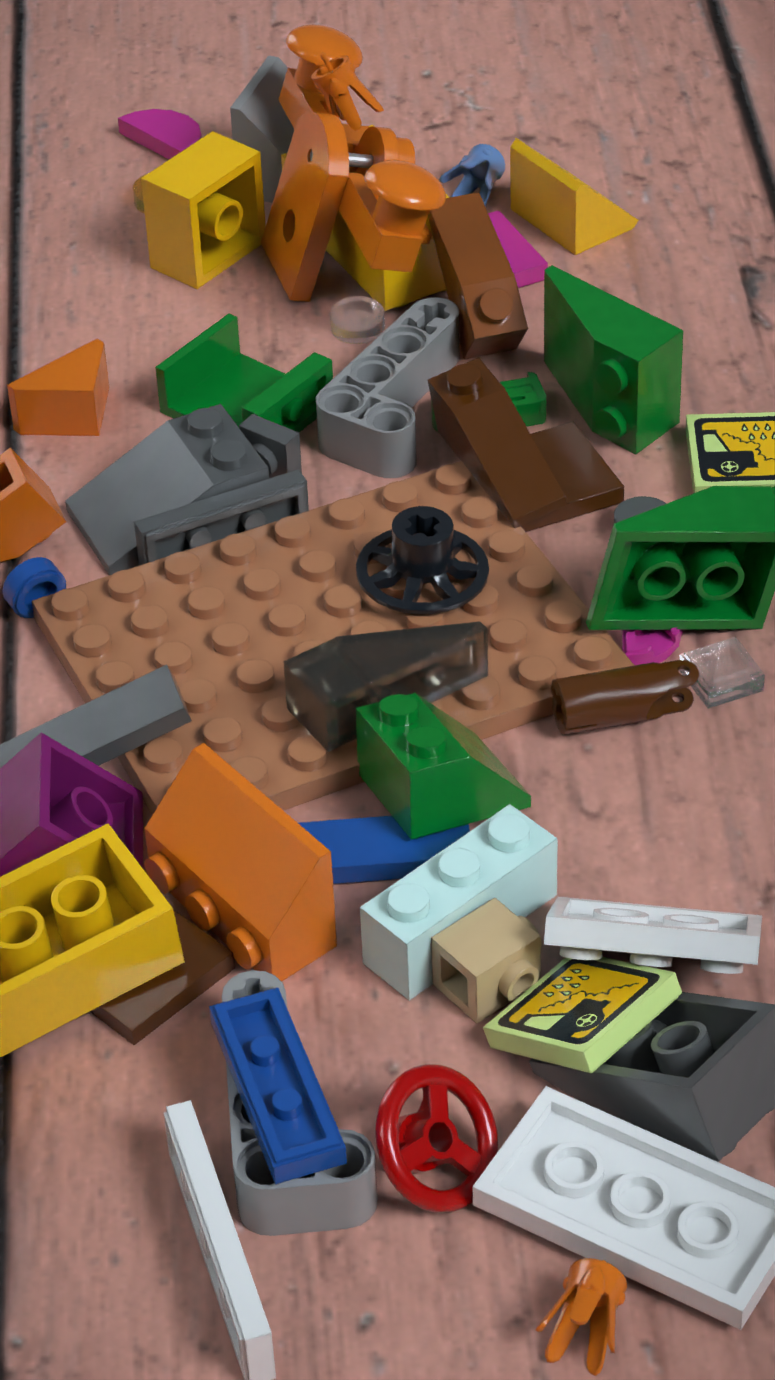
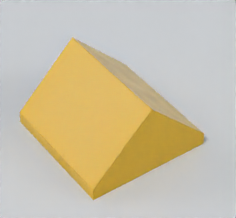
M515 138L510 146L511 210L572 254L577 255L628 232L639 221L521 140Z

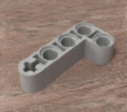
M432 297L414 303L320 390L316 396L318 444L322 454L383 478H399L406 476L414 470L417 465L415 412L412 407L429 391L427 380L452 369L460 359L459 308L454 302L440 297Z
M251 970L239 973L231 978L223 987L222 1003L278 987L287 1007L286 991L282 981L266 971ZM226 1062L233 1171L237 1209L243 1225L248 1230L259 1235L276 1236L349 1229L360 1226L368 1221L376 1211L378 1201L376 1158L372 1143L363 1134L353 1130L339 1129L346 1146L347 1164L275 1184Z

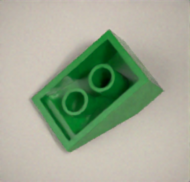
M551 265L544 270V362L592 432L635 455L680 423L683 330Z
M712 486L614 523L586 619L588 629L670 630V628L675 627L677 629H762L775 592V493L771 486Z

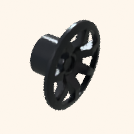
M416 506L405 509L397 514L393 519L391 530L376 536L363 547L356 562V575L362 590L380 605L403 613L436 614L459 608L481 593L489 576V564L484 550L477 542L467 535L454 530L453 521L447 513L434 507ZM392 543V548L385 547ZM463 549L471 555L476 564L459 561L454 556ZM371 559L388 566L385 570L379 571L370 577L367 572ZM447 572L459 580L475 579L467 589L458 593L454 585L449 581ZM401 578L407 580L403 600L387 595L380 590L394 586ZM425 583H431L436 594L443 599L437 602H417Z

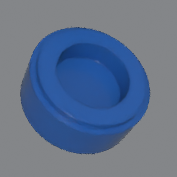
M36 557L22 562L9 573L3 584L2 593L6 602L18 616L34 618L32 600L66 589V580L51 560Z

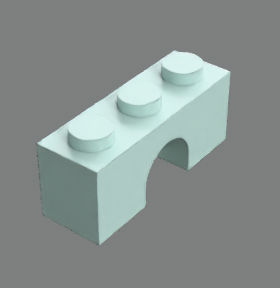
M509 804L360 907L363 964L410 1001L433 984L431 937L493 898L499 900L516 916L527 917L557 895L558 838Z

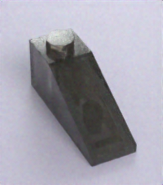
M479 621L337 636L283 661L287 709L330 752L357 739V707L380 702L383 698L390 695H408L416 693L432 703L487 677L488 628Z

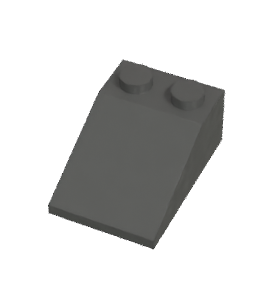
M219 404L209 408H200L190 414L166 421L65 500L66 510L107 573L112 575L118 571L139 566L134 521L269 479V468L224 407Z
M682 992L673 1003L593 1073L533 1058L529 1063L534 1074L575 1099L719 1162L724 1156L735 1149L737 1143L767 1113L775 1109V1004Z

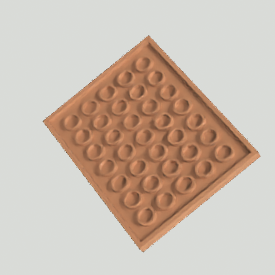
M462 461L447 464L426 473L395 481L386 486L349 498L339 499L333 503L297 515L287 516L257 528L232 534L214 542L186 551L176 552L170 556L128 570H121L112 575L32 600L36 623L85 703L165 665H168L175 677L192 721L118 756L119 761L135 787L142 791L143 800L152 815L193 748L202 743L210 747L284 811L364 782L359 776L360 765L357 761V707L380 702L383 698L390 695L416 693L473 731L483 740L553 715V695L551 693L553 679L634 666L606 630L588 629L586 619L589 609L521 526L517 528L512 526L497 507L496 502L490 498ZM416 506H429L447 513L453 521L454 530L467 535L484 550L489 564V576L482 592L459 608L436 614L403 613L378 604L362 590L356 575V562L360 552L373 538L391 530L393 519L401 511ZM392 543L385 547L392 548ZM463 549L454 556L459 561L476 564L471 555ZM371 559L367 568L369 577L385 570L388 566ZM447 572L449 581L454 585L458 593L467 589L475 579L459 580ZM401 578L394 586L380 590L387 595L403 600L407 580ZM425 583L417 602H437L443 600L436 594L431 583Z

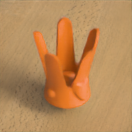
M322 52L320 54L325 64L319 67L312 74L311 78L315 82V87L323 93L329 114L335 115L334 106L339 118L343 121L346 120L351 129L357 131L361 128V119L351 98L348 86L374 111H384L381 104L356 76L355 66L350 63L348 56H340L329 61L325 53Z
M585 1258L575 1261L570 1266L568 1276L565 1277L562 1284L565 1292L535 1330L541 1332L564 1304L545 1350L547 1362L555 1363L565 1353L580 1325H584L590 1320L587 1369L592 1375L597 1376L603 1368L607 1343L611 1353H615L616 1310L618 1305H622L625 1301L627 1281L616 1267L605 1260Z

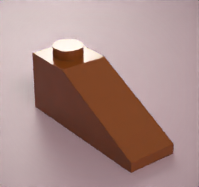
M477 192L446 198L442 207L429 211L428 219L448 299L459 308V342L463 358L469 359L516 350L528 330V325L515 275L481 195Z

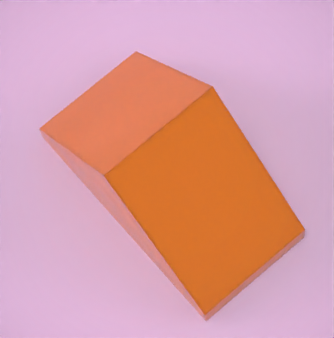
M97 338L8 384L7 389L13 430L20 435L99 436L109 393L104 342Z

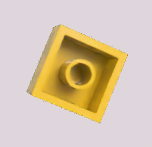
M212 131L141 178L150 268L195 289H199L261 245L266 224L260 151Z

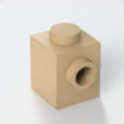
M493 898L431 937L433 985L478 1024L516 1000L541 979V936L526 917L516 916L499 900Z

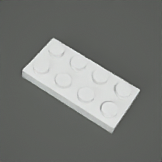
M547 1086L542 1090L472 1187L473 1206L585 1258L605 1260L616 1267L624 1276L740 1330L775 1276V1187Z

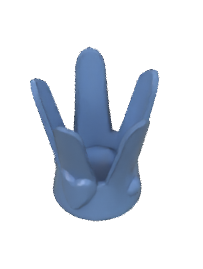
M479 144L474 146L458 165L444 173L439 180L442 183H446L463 174L464 177L451 197L471 194L477 188H480V195L486 206L494 182L500 179L505 171V160L502 154L493 146Z

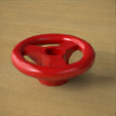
M425 1064L413 1067L398 1076L390 1084L382 1097L375 1125L376 1147L384 1172L395 1189L415 1206L432 1212H453L473 1203L472 1187L498 1152V1134L493 1113L485 1097L475 1084L465 1075L450 1067ZM422 1088L423 1100L418 1112L399 1117L406 1100L411 1094ZM448 1091L462 1102L472 1119L476 1134V1151L458 1138L457 1129L449 1119ZM451 1164L467 1177L461 1184L452 1189L436 1190L421 1183L413 1174L430 1171L439 1165Z

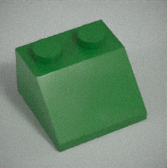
M418 694L390 695L383 698L380 702L356 708L359 776L410 839L489 819L509 804L518 810L531 807L530 794L473 731Z

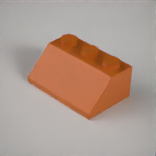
M205 743L193 748L144 828L148 858L144 862L146 873L161 893L172 894L186 907L191 919L203 931L211 930L228 946L229 950L233 952V957L240 966L245 969L253 968L257 971H266L283 981L337 947L331 851Z

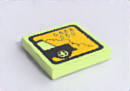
M775 412L686 415V438L693 493L712 486L775 487Z
M602 957L599 960L564 958L539 979L538 982L533 984L483 1027L490 1048L593 1073L682 994V990L676 973L606 957Z

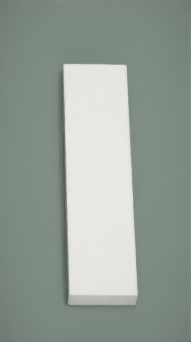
M189 1100L166 1106L167 1112H164L169 1156L244 1380L276 1379L272 1332L192 1102Z

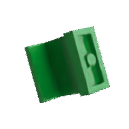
M230 313L155 367L160 412L173 419L190 414L200 408H209L221 404L238 427L250 415L254 414L296 432H301L317 419L316 396L333 379L332 360L316 352L312 353L286 374L241 354L238 318Z

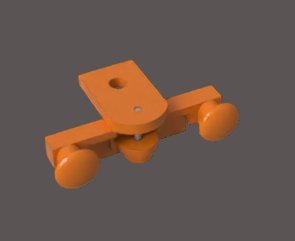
M315 24L299 26L293 29L286 38V44L289 49L300 57L297 69L287 68L278 99L294 128V133L261 244L289 299L310 302L338 210L371 269L412 272L421 244H429L432 237L426 225L429 211L444 205L446 193L441 182L432 173L415 165V150L410 139L396 137L392 129L384 127L361 126L359 130L354 131L348 124L341 123L334 106L335 115L328 113L324 95L321 90L315 87V82L311 78L312 74L325 64L320 54L322 52L325 53L329 61L346 55L349 57L350 63L357 68L362 64V52L352 38L337 29Z

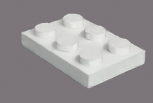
M557 897L546 916L544 945L560 946V956L570 959L599 960L602 959V950L630 953V962L642 966L668 967L672 966L673 957L701 959L700 968L705 971L738 974L743 972L744 964L758 965L762 915Z

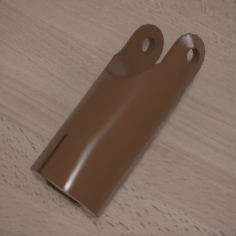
M675 660L664 663L652 662L553 679L551 683V693L553 695L552 708L557 727L562 735L646 721L660 718L666 714L686 711L692 706L694 701L693 694L687 687L697 682L699 670L690 661ZM685 669L689 674L683 676L679 673V670ZM680 696L683 698V701L675 702L672 698Z

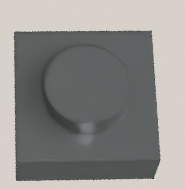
M254 414L250 415L239 425V429L268 466L269 478L297 469L302 473L299 432Z

